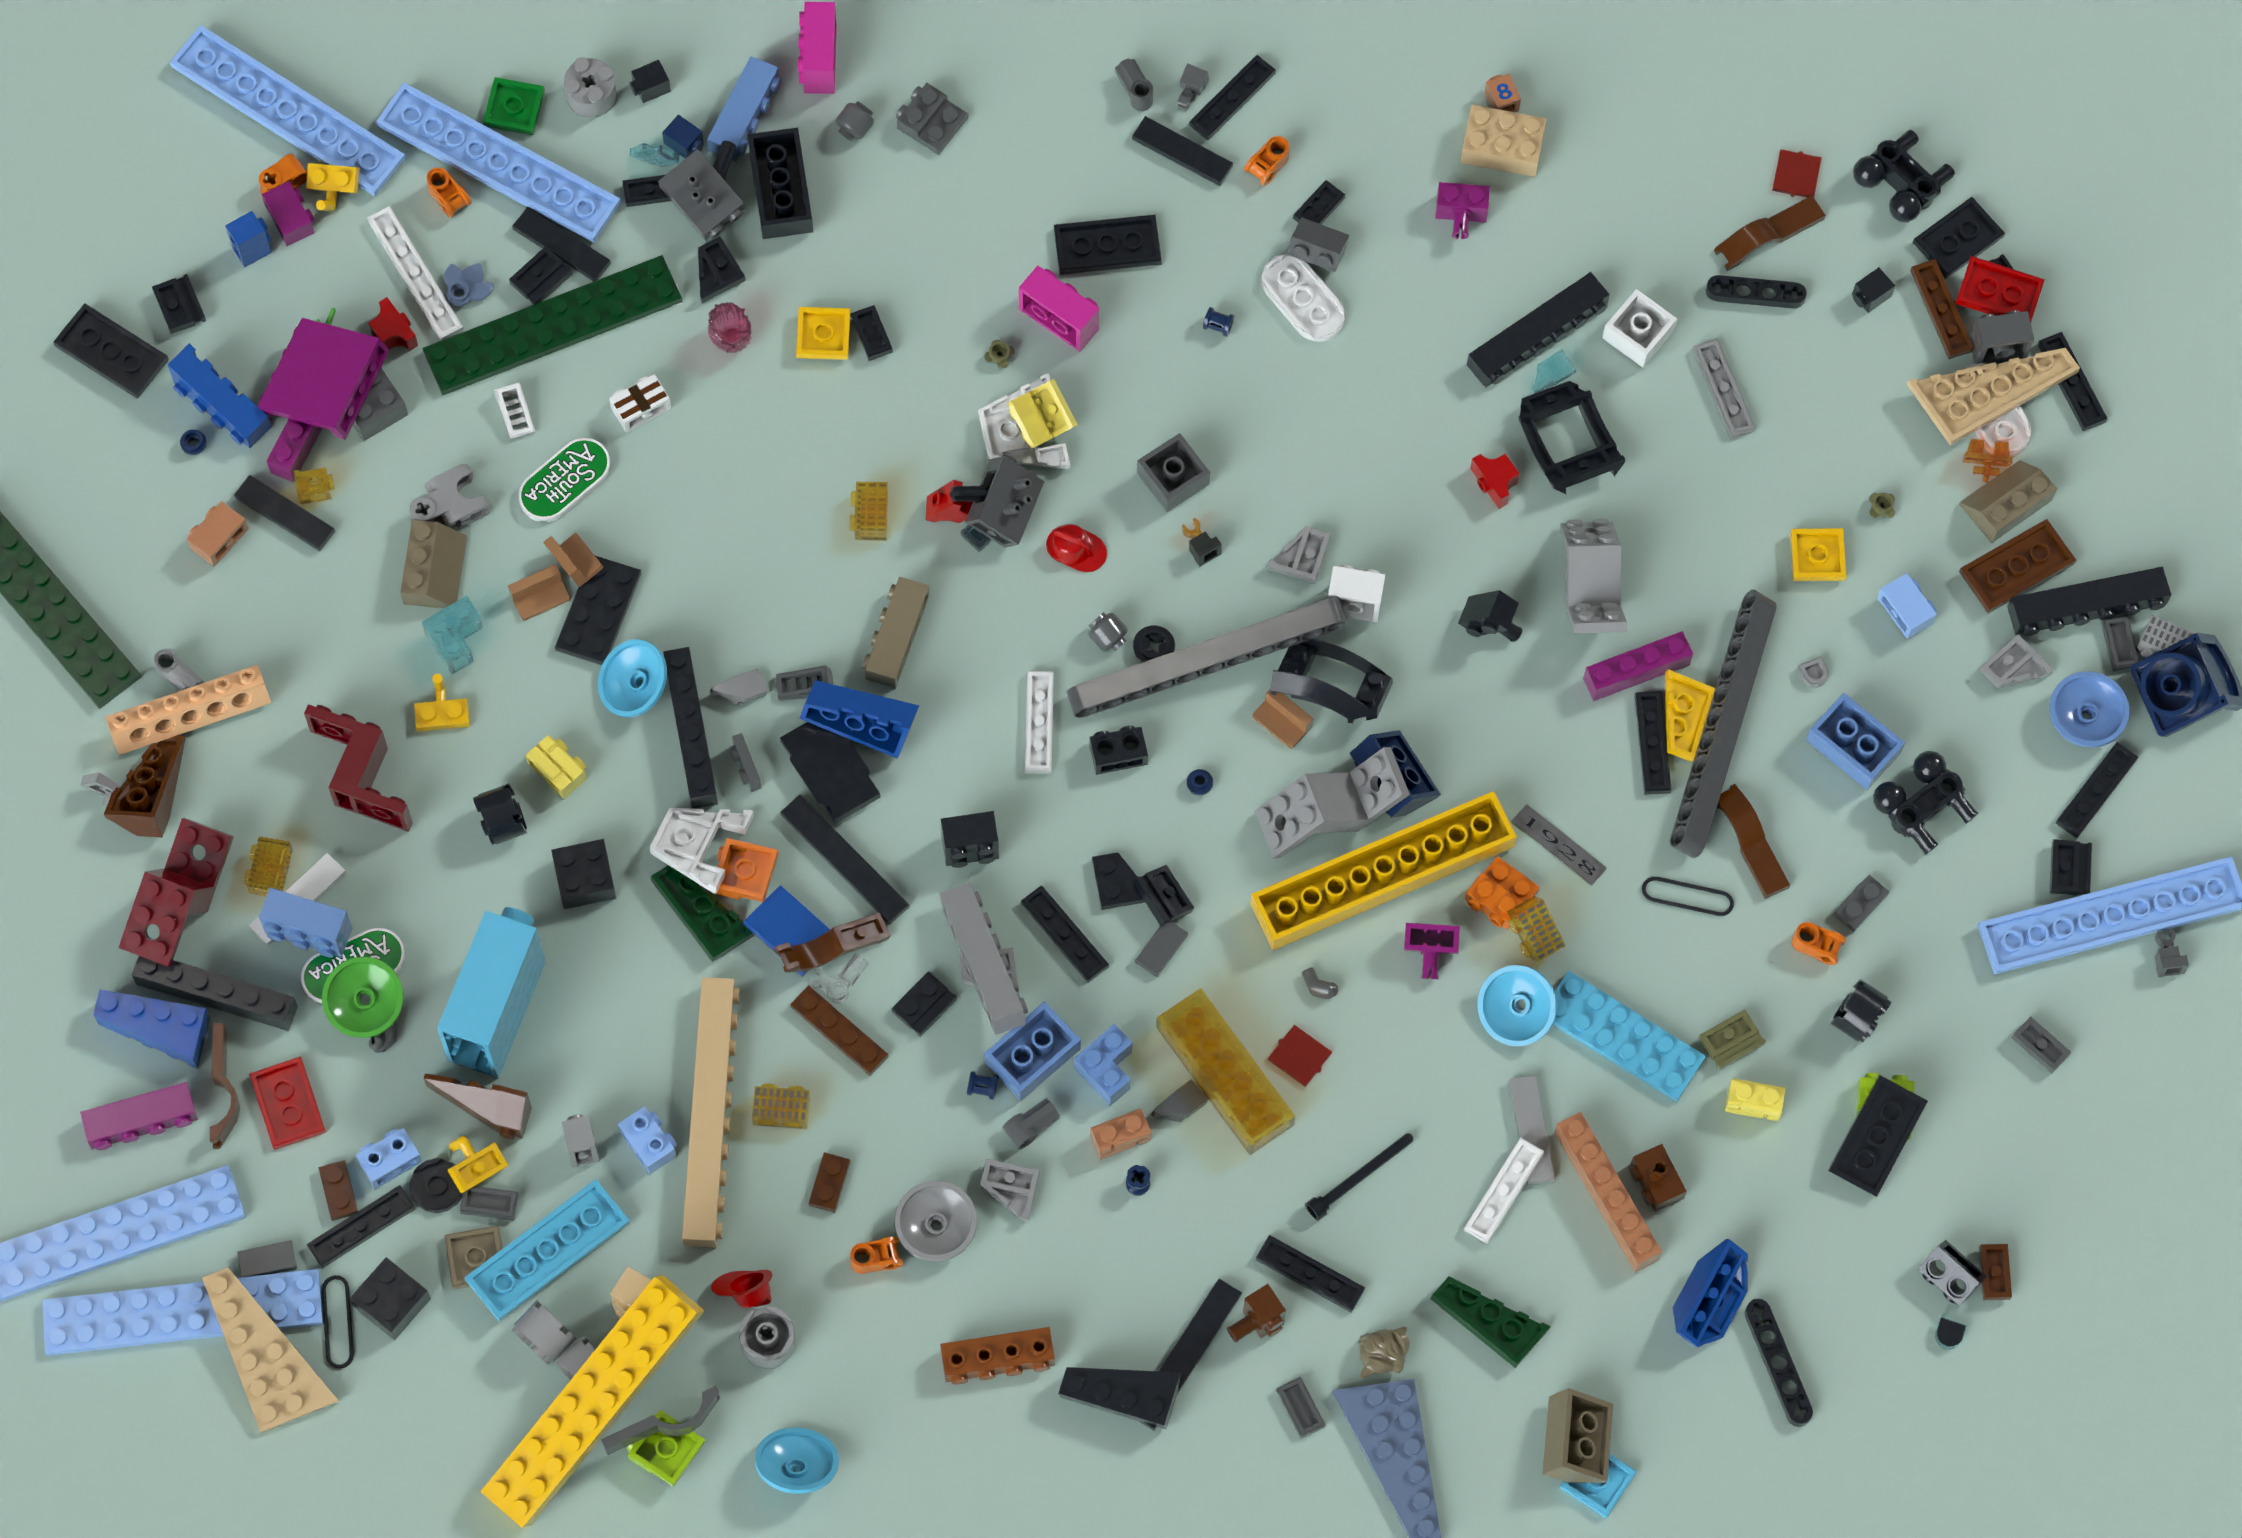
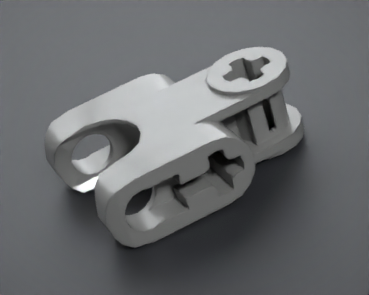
M461 464L430 479L425 484L428 494L412 501L409 511L411 522L412 520L438 522L440 524L445 523L447 527L458 530L487 516L492 510V505L486 496L481 495L469 499L459 494L460 490L473 480V471L468 464Z

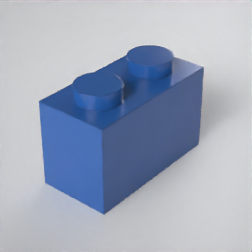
M253 211L225 225L232 249L244 267L272 253L269 246L272 240L267 232L269 229L263 218L257 219Z

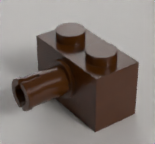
M1663 1144L1632 1158L1629 1171L1634 1181L1640 1182L1643 1191H1641L1642 1197L1647 1206L1651 1205L1656 1212L1684 1199L1687 1191Z
M1269 1284L1264 1285L1245 1297L1243 1313L1246 1317L1227 1327V1331L1236 1343L1254 1330L1262 1339L1266 1335L1269 1338L1273 1337L1283 1329L1282 1325H1284L1286 1309Z

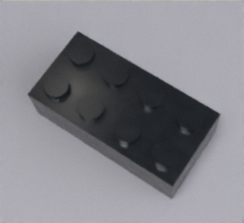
M798 127L747 134L762 239L813 233L812 214Z

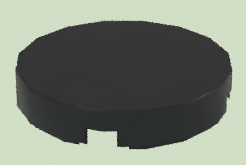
M434 1158L426 1160L416 1167L410 1178L409 1187L411 1196L417 1206L427 1212L441 1213L450 1210L458 1204L462 1198V1193H460L448 1172V1169L455 1166V1164L444 1159Z

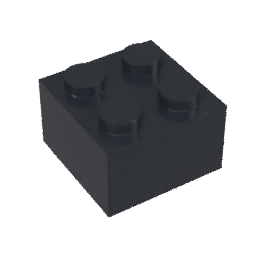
M994 811L941 818V837L946 866L961 868L972 862L988 864L993 862L994 859H999V840Z
M604 839L551 850L564 909L617 899Z
M385 1257L349 1299L356 1310L393 1340H396L430 1301L431 1297L427 1289Z

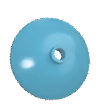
M640 639L628 640L615 647L604 660L598 677V691L604 706L610 712L626 718L636 717L650 710L661 697L666 685L667 665L663 654L652 643Z
M1511 965L1498 969L1486 979L1480 989L1478 1014L1481 1023L1494 1039L1510 1046L1532 1044L1548 1033L1556 1018L1557 999L1554 989L1543 974L1531 967ZM1521 999L1526 1002L1525 1009L1519 1007Z
M792 1427L777 1430L760 1442L755 1454V1466L760 1477L771 1487L787 1493L803 1494L817 1491L828 1485L838 1471L839 1456L837 1449L827 1437L811 1429Z

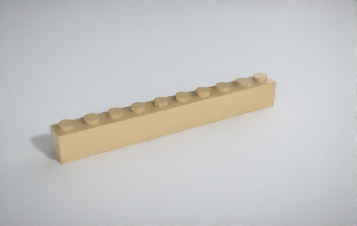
M702 977L682 1232L683 1246L716 1248L717 1239H722L723 1223H718L719 1213H724L725 1196H720L721 1186H726L727 1170H722L723 1160H728L729 1144H724L725 1134H730L731 1119L726 1117L727 1108L732 1107V1091H728V1083L734 1081V1065H730V1056H735L736 1040L732 1039V1030H737L738 1014H734V1004H739L740 988H735L734 979Z

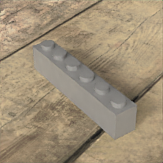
M970 883L939 893L942 910L994 1034L997 1035L1026 1025L1024 1014L1028 1013L1025 1000L1023 997L1018 998L1016 992L1019 991L1016 979L1014 976L1009 977L1007 971L1010 970L1008 960L1005 954L1000 956L998 949H1001L1000 942L996 933L991 934L989 930L992 925L988 913H982L980 907L983 906L979 892H973Z

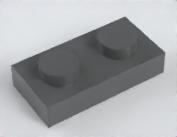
M740 733L732 736L733 746L729 748L734 762L739 761L742 769L739 770L743 785L749 784L751 792L761 789L760 777L743 734Z
M1868 875L1835 911L1834 916L1855 932L1888 896L1890 891L1872 876Z
M2031 1016L2011 1037L2052 1074L2071 1054L2069 1049Z

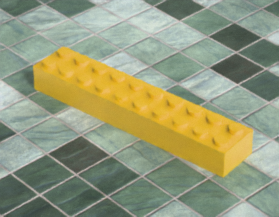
M1492 791L1252 893L1250 905L1273 951L1515 847L1517 836L1495 792Z
M664 1275L655 1276L480 1492L521 1528L530 1526L703 1314L704 1310Z

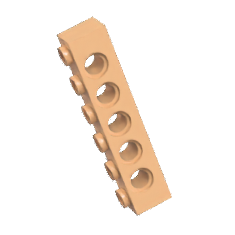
M257 664L111 714L105 718L118 754L122 755L270 704L271 700Z

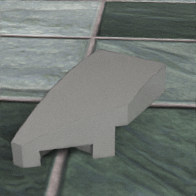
M758 669L732 677L710 689L711 695L715 697L717 694L731 700L730 703L735 706L738 705L739 701L747 702L764 697L769 691Z
M99 772L83 775L81 786L105 795L103 806H107L110 796L116 787L121 788L116 782Z

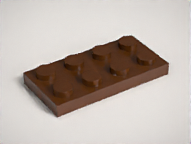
M2046 519L1961 567L1959 573L1989 614L2008 603L2011 597L2020 596L2073 566L2076 563V559L2051 523Z

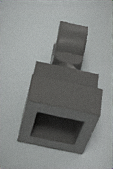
M1187 63L1180 79V88L1184 90L1177 101V108L1187 111L1193 94L1201 95L1203 88H1206L1209 81L1208 71Z
M2173 929L2169 932L2170 939L2168 940L2162 938L2160 931H2157L2155 936L2156 943L2161 946V949H2158L2154 957L2158 977L2185 974L2189 966L2187 955L2180 956L2178 946L2174 947L2173 941L2176 935Z

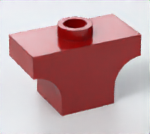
M388 297L379 301V315L368 322L372 336L380 338L389 350L398 346L405 347L409 351L418 346L416 335L409 327L411 322L404 312L399 314Z
M1480 453L1472 458L1470 469L1478 479L1477 484L1481 491L1488 493L1498 509L1506 506L1510 495L1508 490L1518 484L1520 475L1518 470L1506 454L1495 459H1488Z
M952 480L927 496L926 521L934 523L938 521L961 523L966 520L973 502H954L949 495L952 487L963 486V482Z

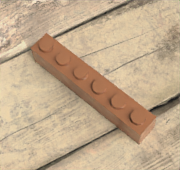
M1579 1112L1557 1123L1554 1132L1634 1272L1657 1262L1660 1259L1662 1250L1583 1114Z

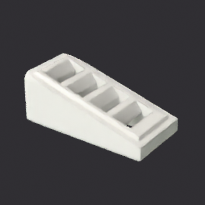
M520 382L495 389L494 393L510 439L535 432ZM517 394L518 398L504 402V397ZM520 403V408L507 411L506 407ZM519 413L524 414V417L510 421L509 416ZM523 422L527 423V427L513 430V425Z

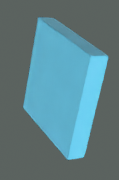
M1609 1453L1607 1482H1562L1559 1488L1604 1518H1607L1637 1471Z

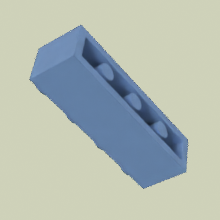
M750 56L707 139L708 151L718 154L721 143L723 141H730L736 145L732 161L737 162L740 154H745L748 148L747 134L756 133L761 113L767 112L772 92L776 93L780 87L781 78H779L778 67Z

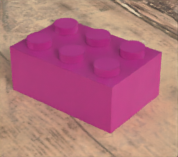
M804 2V11H799V84H804V93L835 94L837 36L835 2Z
M1037 265L1019 286V310L1079 352L1083 350L1098 332L1099 308L1097 303L1091 298H1084L1078 294L1075 287L1071 284H1064L1058 280L1051 270H1044Z

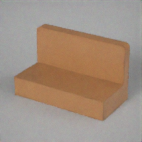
M574 533L561 545L552 536L543 542L579 587L603 569V565L577 533Z
M556 564L508 585L510 596L523 621L570 601V596L562 582L561 574Z
M1270 688L1266 692L1265 701L1253 713L1252 718L1287 747L1293 749L1312 728L1313 718L1282 692L1271 695Z

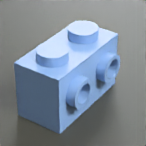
M1907 573L1882 587L1877 597L1907 639L1931 626L1937 616L1936 608L1932 601L1926 600L1921 593V587L1915 579H1911Z
M645 1106L617 1124L620 1134L649 1175L677 1157L675 1151L677 1144L669 1132L663 1133L659 1127L662 1125L660 1119L654 1111L649 1113Z
M404 1128L389 1131L384 1135L383 1140L376 1144L369 1143L359 1150L360 1153L356 1154L360 1166L374 1189L422 1163L420 1154Z

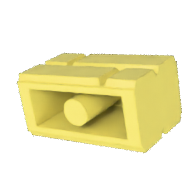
M547 735L526 754L527 763L564 799L586 780V765L579 757L575 756L572 758L567 753L568 747L561 739L557 738L554 740L550 735Z
M1732 1078L1728 1086L1724 1112L1761 1119L1766 1117L1767 1120L1778 1122L1782 1114L1785 1088Z

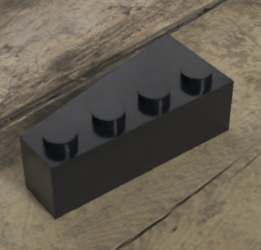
M1066 1367L1058 1394L1061 1398L1167 1429L1182 1380L1181 1372Z

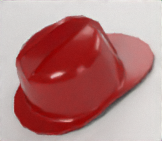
M1067 524L1059 526L1052 530L1046 541L1047 552L1051 558L1077 571L1085 573L1094 572L1101 568L1106 561L1107 549L1102 539L1078 525Z
M767 1269L732 1271L716 1278L712 1282L711 1290L716 1295L732 1296L742 1308L768 1305L772 1301L769 1281L773 1274Z

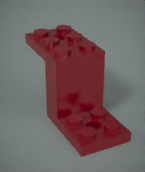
M308 704L304 715L310 732L347 745L328 787L334 805L409 832L413 822L408 806L405 804L406 802L395 796L387 798L382 796L379 791L371 788L388 750L381 728L371 722H366V724L360 723L353 716L345 713L341 715L332 713L329 708L323 705L315 707Z
M182 818L165 868L144 872L118 948L164 966H171L188 916L208 912L234 836L193 820ZM196 845H201L205 849V856L202 860L196 859L193 855V849ZM151 924L157 925L160 930L157 939H152L148 936L147 929Z

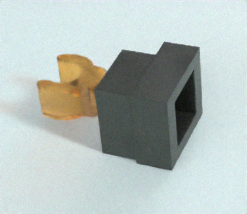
M1193 518V525L1196 528L1189 530L1183 524L1182 532L1186 537L1191 538L1189 540V551L1200 567L1222 554V544L1216 536L1211 539L1206 531L1202 533L1199 521Z

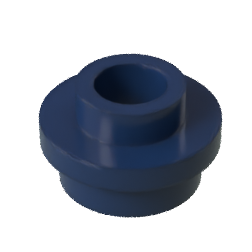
M188 430L180 439L182 450L189 455L200 454L207 445L205 435L198 430ZM191 441H198V444L195 446L189 445Z
M1194 770L1187 777V788L1195 795H1205L1213 787V778L1206 770ZM1197 778L1204 779L1205 783L1202 785L1196 784L1195 780Z

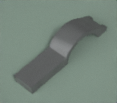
M714 1386L702 1392V1404L699 1411L692 1419L682 1424H668L652 1415L601 1439L607 1455L657 1432L671 1436H682L693 1432L702 1425L719 1401L720 1396L717 1387Z

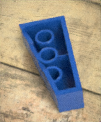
M189 343L167 364L174 382V390L183 398L188 396L193 401V406L199 412L204 413L206 411L212 416L211 420L220 429L225 427L231 432L230 436L239 445L244 443L247 447L251 448L271 428L269 417L245 394L242 393L238 396V390L233 383L226 377L220 379L219 374L206 358L203 361L199 360L195 353L196 349Z
M815 680L799 719L898 759L919 705Z
M99 990L93 1013L98 1025L127 1038L135 1039L147 1047L155 1048L176 1060L184 1061L198 1069L210 1021L206 1008Z

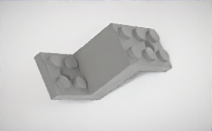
M1572 519L1568 520L1567 523H1560V534L1566 548L1565 609L1573 632H1627V620L1621 607L1622 545L1613 522H1609L1607 519H1595L1593 522L1583 523L1581 520Z
M1383 747L1350 772L1304 774L1256 809L1255 814L1272 857L1281 858L1315 833L1358 832L1410 794L1391 747ZM1378 778H1380L1382 782L1380 785V790L1377 786ZM1283 817L1286 818V823L1284 827L1282 825Z

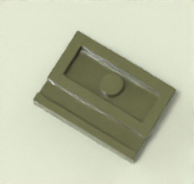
M1745 1009L1700 1034L1698 1037L1711 1059L1716 1063L1719 1071L1766 1043Z

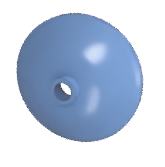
M2078 672L2069 675L2056 686L2050 699L2049 713L2054 727L2062 737L2075 745L2095 748L2107 745L2121 735L2129 719V703L2122 688L2111 678L2096 672ZM2082 713L2089 714L2090 719L2083 718Z

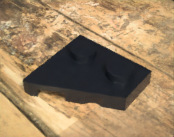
M721 236L698 247L700 300L702 303L746 281L744 273Z
M1118 852L1092 857L1101 910L1145 903L1133 884V881L1138 876Z

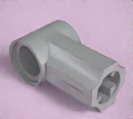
M161 649L154 655L156 673L162 679H166L178 691L204 683L197 674L177 658L173 650ZM166 660L173 662L172 666L168 668L160 666Z

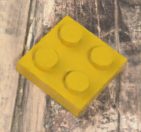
M799 307L796 358L848 360L850 308Z
M1843 528L1791 529L1790 544L1793 581H1845L1846 563Z

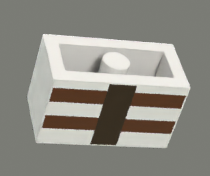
M655 374L650 377L640 378L635 382V385L627 389H620L609 398L611 410L626 433L671 410L670 398Z

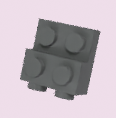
M926 82L923 87L917 86L911 95V103L908 106L902 105L896 114V118H898L897 129L939 155L968 119V113L948 101L946 94Z

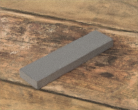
M1718 339L1693 346V353L1730 440L1754 432V423Z
M1536 1075L1509 1079L1519 1139L1521 1137L1544 1151V1155L1529 1177L1527 1185L1553 1182L1555 1176Z

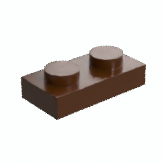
M824 1152L809 1200V1206L833 1213L836 1212L851 1163L850 1159Z
M345 1160L318 1167L331 1220L349 1217L358 1212Z
M1980 1244V1269L1987 1276L1982 1282L1983 1300H2011L2012 1289L2008 1244Z

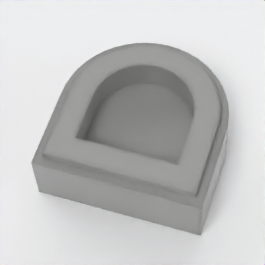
M1822 656L1797 666V671L1807 686L1818 688L1826 682L1828 668Z

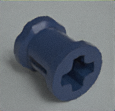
M1209 307L1203 322V329L1207 330L1210 328L1222 332L1223 336L1227 337L1232 328L1235 315L1230 314L1228 316L1216 312L1214 308Z
M971 1071L967 1095L971 1096L973 1093L989 1096V1099L994 1100L998 1076L986 1077L976 1075L975 1071Z
M1134 1165L1127 1171L1126 1188L1135 1196L1145 1194L1150 1187V1172L1145 1166ZM1133 1178H1143V1183L1140 1184L1138 1181L1133 1183Z

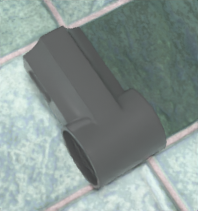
M1128 58L1121 61L1115 67V72L1130 97L1132 107L1138 111L1148 110L1153 105L1152 83L1145 78L1135 59ZM1141 93L1146 94L1145 96H1138Z
M1046 1098L1026 1113H1019L1013 1116L1002 1128L1020 1150L1031 1144L1041 1131L1059 1120L1060 1115L1052 1102Z

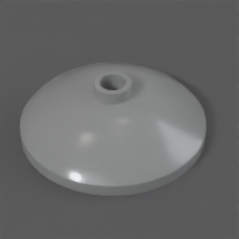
M928 1181L916 1185L902 1197L895 1213L896 1234L903 1247L915 1257L931 1262L949 1260L961 1254L972 1242L977 1228L976 1209L970 1197L961 1188L944 1181ZM937 1222L941 1224V1228L934 1230L931 1228V1225Z

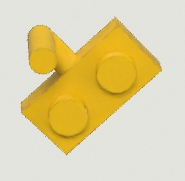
M308 163L306 189L327 191L326 201H317V209L329 212L334 211L336 208L337 192L358 193L360 168Z
M434 674L432 681L435 688L436 701L414 703L417 732L470 727L467 698L446 700L443 677L441 674Z
M461 1136L449 1143L451 1151L461 1149L466 1157L465 1160L448 1169L460 1193L467 1191L509 1166L495 1142L477 1153L465 1136Z

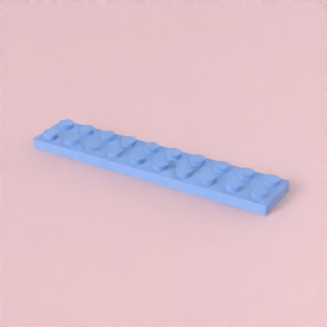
M202 25L198 27L170 61L172 68L324 165L360 168L358 186L374 197L406 159L405 154Z
M404 82L376 121L379 128L593 243L621 204V199Z
M2231 856L1979 922L1977 926L1995 975L2156 933L2157 931L2242 910V883Z
M229 1165L1 1242L0 1302L246 1218Z
M319 1269L238 1278L280 1330L323 1325ZM204 1282L42 1300L45 1354L47 1356L224 1336Z

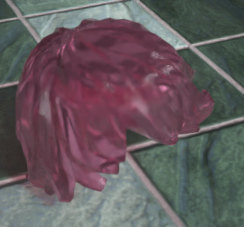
M732 302L720 303V305L715 304V308L711 309L708 314L709 338L718 348L726 351V353L742 351L752 340L751 322L748 320V316L744 314L745 309L739 308Z

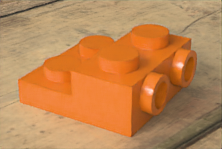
M727 838L725 845L720 846L717 855V861H719L718 868L725 869V877L716 895L737 900L743 897L764 902L779 856L778 850Z
M1496 856L1485 872L1481 873L1468 889L1465 900L1471 909L1476 912L1482 911L1489 916L1488 919L1492 924L1508 930L1518 918V915L1523 912L1537 894L1540 886Z

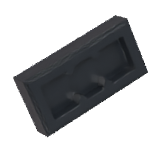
M1325 180L1296 211L1293 219L1299 223L1302 217L1322 224L1345 199L1346 194Z
M875 305L850 313L851 320L868 361L893 353V348Z

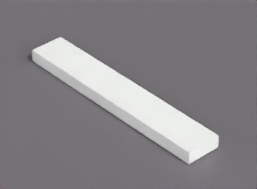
M388 206L367 217L369 224L439 340L442 341L464 331L463 326L391 207Z

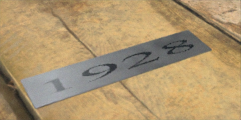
M1526 804L1512 820L1513 823L1589 884L1593 885L1607 869L1529 805Z

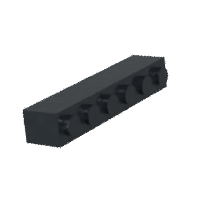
M1589 272L1469 353L1466 365L1485 388L1492 383L1494 385L1498 384L1505 378L1506 373L1512 369L1514 371L1520 369L1526 363V360L1533 355L1534 357L1541 355L1546 350V346L1552 342H1560L1571 329H1579L1587 322L1589 317L1594 314L1597 316L1603 313L1608 307L1610 294L1592 272Z
M2162 566L2011 597L2007 608L2015 635L2024 634V636H2032L2040 630L2049 629L2050 631H2056L2069 624L2081 626L2087 624L2090 620L2100 618L2102 621L2104 619H2111L2118 614L2125 613V615L2129 616L2143 609L2159 610L2167 605L2171 597V591Z
M684 647L663 651L691 807L695 809L717 805V794L690 648Z
M139 956L132 972V977L138 986L289 1031L298 1008L293 996L173 960L171 966L167 967Z

